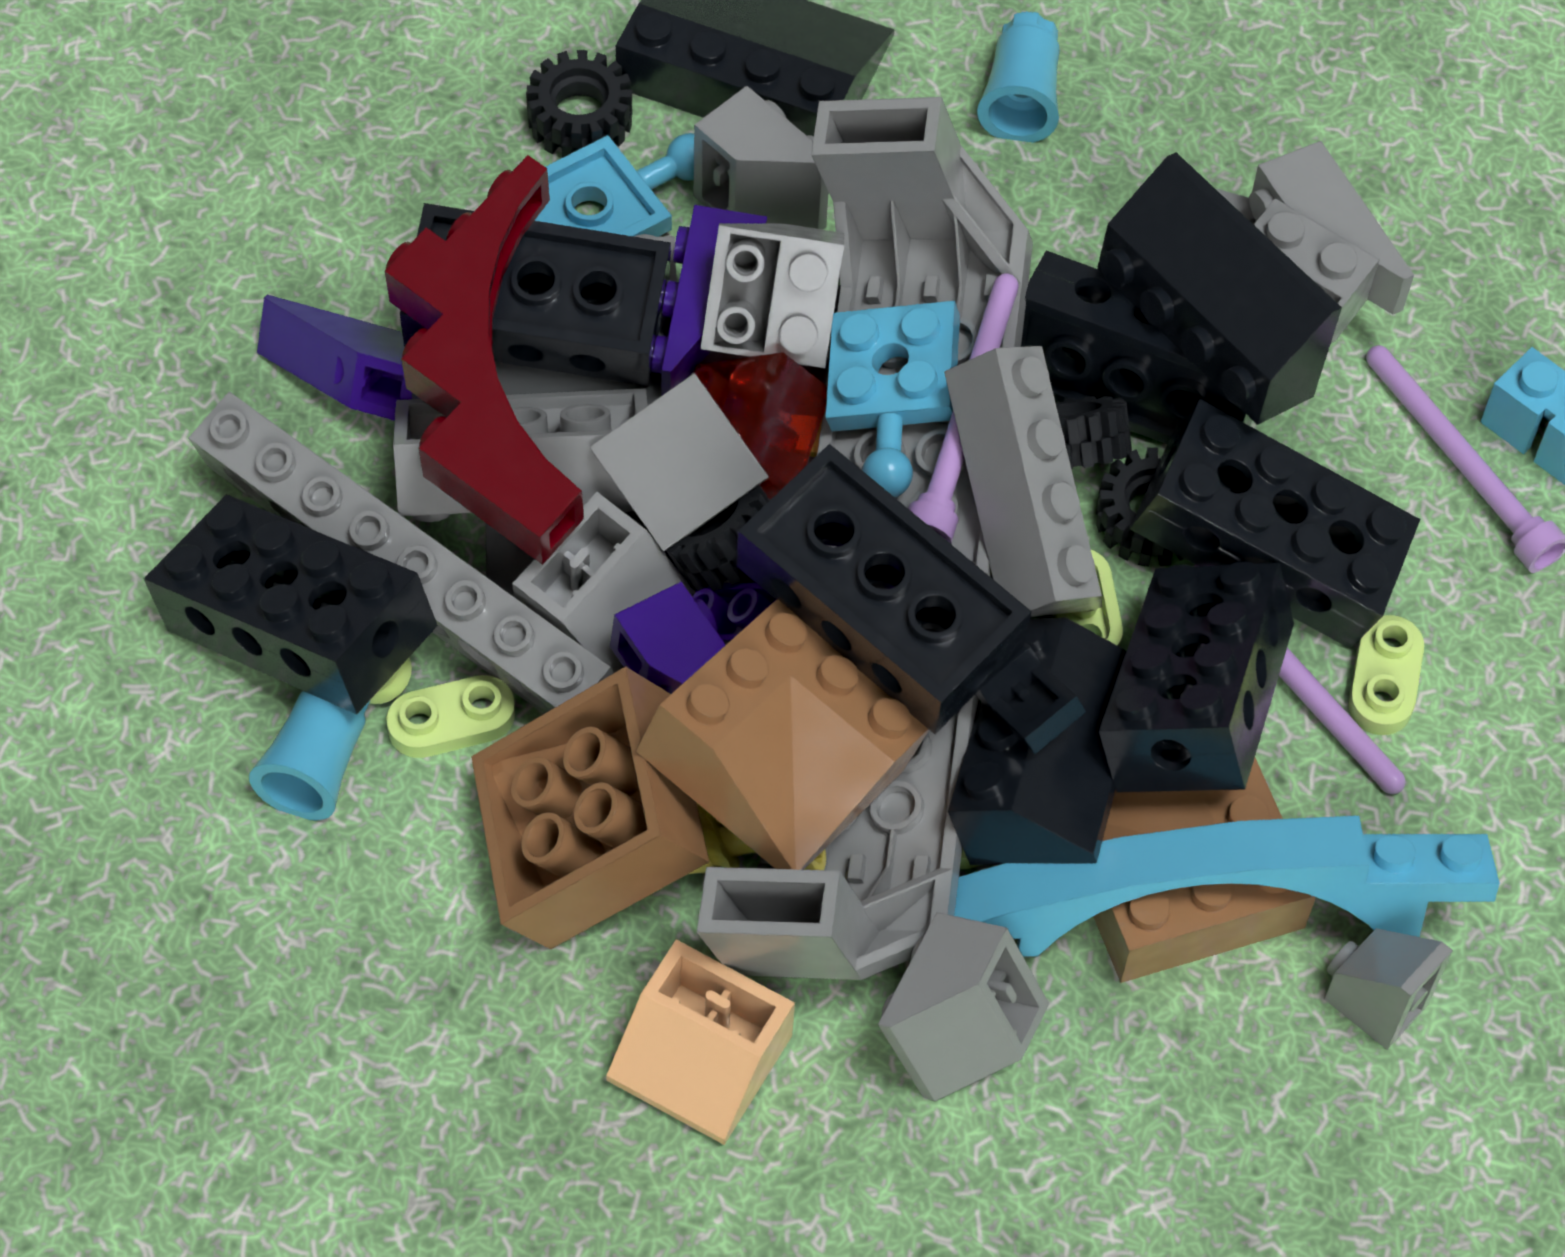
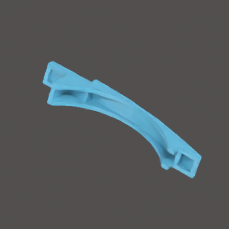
M1359 815L1248 820L1102 841L1097 863H1004L959 877L954 916L1006 927L1013 939H1018L1017 946L1023 956H1039L1059 937L1078 924L1124 902L1176 888L1211 884H1251L1284 888L1309 894L1331 902L1352 913L1368 924L1373 930L1378 928L1420 937L1428 902H1495L1500 883L1487 834H1363Z

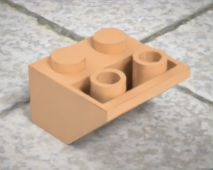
M676 939L641 992L606 1075V1080L725 1145L792 1037L795 1002Z

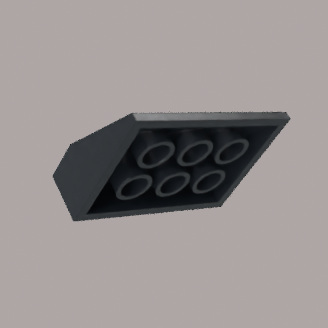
M641 0L615 45L616 62L622 66V75L628 74L631 81L632 94L704 118L744 87L748 86L763 100H770L778 105L787 120L806 136H814L819 101L862 100L894 36L895 29L808 0Z

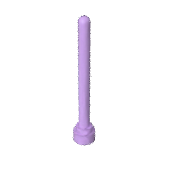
M1001 274L994 281L970 359L992 349L1000 348L1019 287L1017 279L1011 274ZM954 411L948 424L926 493L920 494L918 500L911 502L908 507L910 511L950 544L952 543L959 520L955 513L956 505L952 501V497L965 459Z
M1381 345L1371 347L1366 355L1369 366L1514 533L1511 541L1516 545L1514 554L1531 573H1536L1558 561L1565 553V534L1553 521H1544L1540 516L1532 517L1390 351Z
M1287 647L1279 677L1384 792L1393 795L1400 793L1406 783L1403 773Z

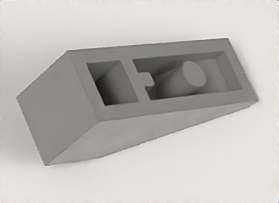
M1322 141L1259 164L1252 193L1249 196V205L1255 220L1259 219L1276 198L1380 260L1368 300L1392 315L1403 311L1414 274Z

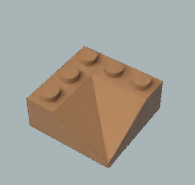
M777 599L659 705L636 752L775 869L804 870L904 771L929 729L912 716L903 703L892 699L859 671L852 661L838 653L785 604Z
M627 667L620 669L471 756L501 925L549 949L562 944L709 863L697 803L636 752L659 705L671 694Z
M1254 758L1245 790L1116 792L1115 790L1103 841L1124 836L1235 821L1283 818L1256 758ZM1198 885L1149 894L1119 904L1093 917L1120 983L1304 929L1316 897L1284 888L1263 885Z

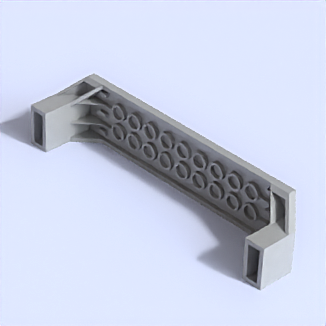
M942 97L819 101L811 156L833 200L836 232L844 233V251L840 270L841 289L837 312L955 301L960 313L959 365L970 359L995 279L1001 274L1008 273L1017 279L1019 287L1000 348L1021 347L1026 307L1025 295L1029 281L1033 241L1026 226L961 146ZM903 357L891 358L882 364L878 373L883 375L898 373L907 364L908 359ZM827 381L817 455L830 443L862 470L866 458L876 450L877 428L832 432L826 420ZM949 421L903 425L901 452L907 456L912 465L913 477L908 489L895 498L907 508L911 502L918 500L920 494L926 493ZM964 459L952 497V501L956 505L955 513L959 520L951 545L993 579ZM975 695L936 734L930 730L927 732L904 771L825 848L826 866L824 870L775 869L761 856L757 868L706 867L697 934L721 964L744 976L863 980L910 960L916 942L925 935L936 912L954 916L962 845L949 816L948 809L979 708V699Z

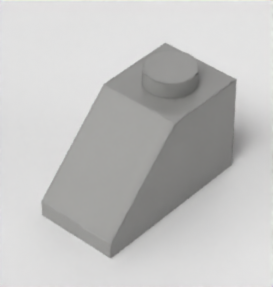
M1376 928L1360 946L1352 940L1349 941L1331 961L1326 972L1333 976L1324 1000L1388 1050L1429 1005L1453 950L1441 941Z

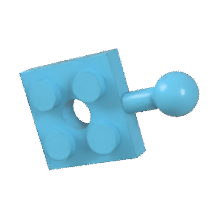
M686 133L676 137L668 146L666 157H662L637 171L608 135L545 166L548 170L550 201L535 221L627 236L649 234L659 237L671 231L672 215L653 193L652 189L675 177L687 181L694 180V134ZM584 201H596L605 207L600 213L595 215H584L574 209L576 205Z
M955 301L836 312L833 314L826 420L832 432L877 428L876 450L866 458L862 471L894 497L900 496L908 489L913 477L912 465L907 456L901 452L903 425L950 421L953 412L944 371L958 365L960 313ZM903 357L908 359L907 364L898 373L892 375L878 373L882 364L891 358Z

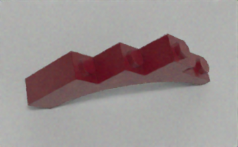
M527 155L513 171L507 169L494 180L488 191L487 198L472 214L466 212L454 222L447 234L446 241L426 227L411 243L404 242L395 249L386 264L384 272L389 302L425 327L418 330L410 338L403 350L401 361L406 389L443 415L436 418L426 428L419 442L418 449L423 477L543 565L584 520L582 490L544 457L518 422L498 379L492 351L493 317L503 276L522 236L550 201L548 170L545 166Z

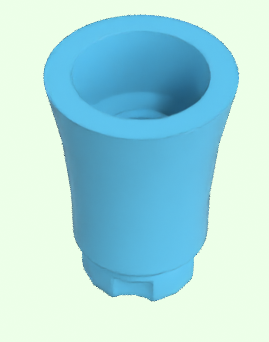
M1037 12L1014 14L1012 21L1003 25L1002 34L997 40L988 84L977 109L980 124L988 133L996 138L1034 143L1051 135L1059 122L1056 94L1057 67L1060 53L1058 29L1054 22L1044 19Z
M302 691L275 740L249 774L250 785L256 794L273 808L308 820H324L332 816L335 811L345 770L354 746L365 725V711L370 701L358 714H355Z

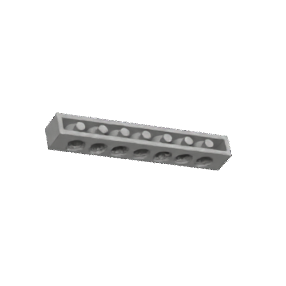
M230 391L189 436L188 439L211 470L268 512L417 572L438 625L433 633L488 674L502 680L514 693L543 714L614 674L609 665Z

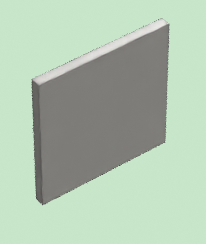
M695 373L590 446L594 455L663 552L769 479V476Z

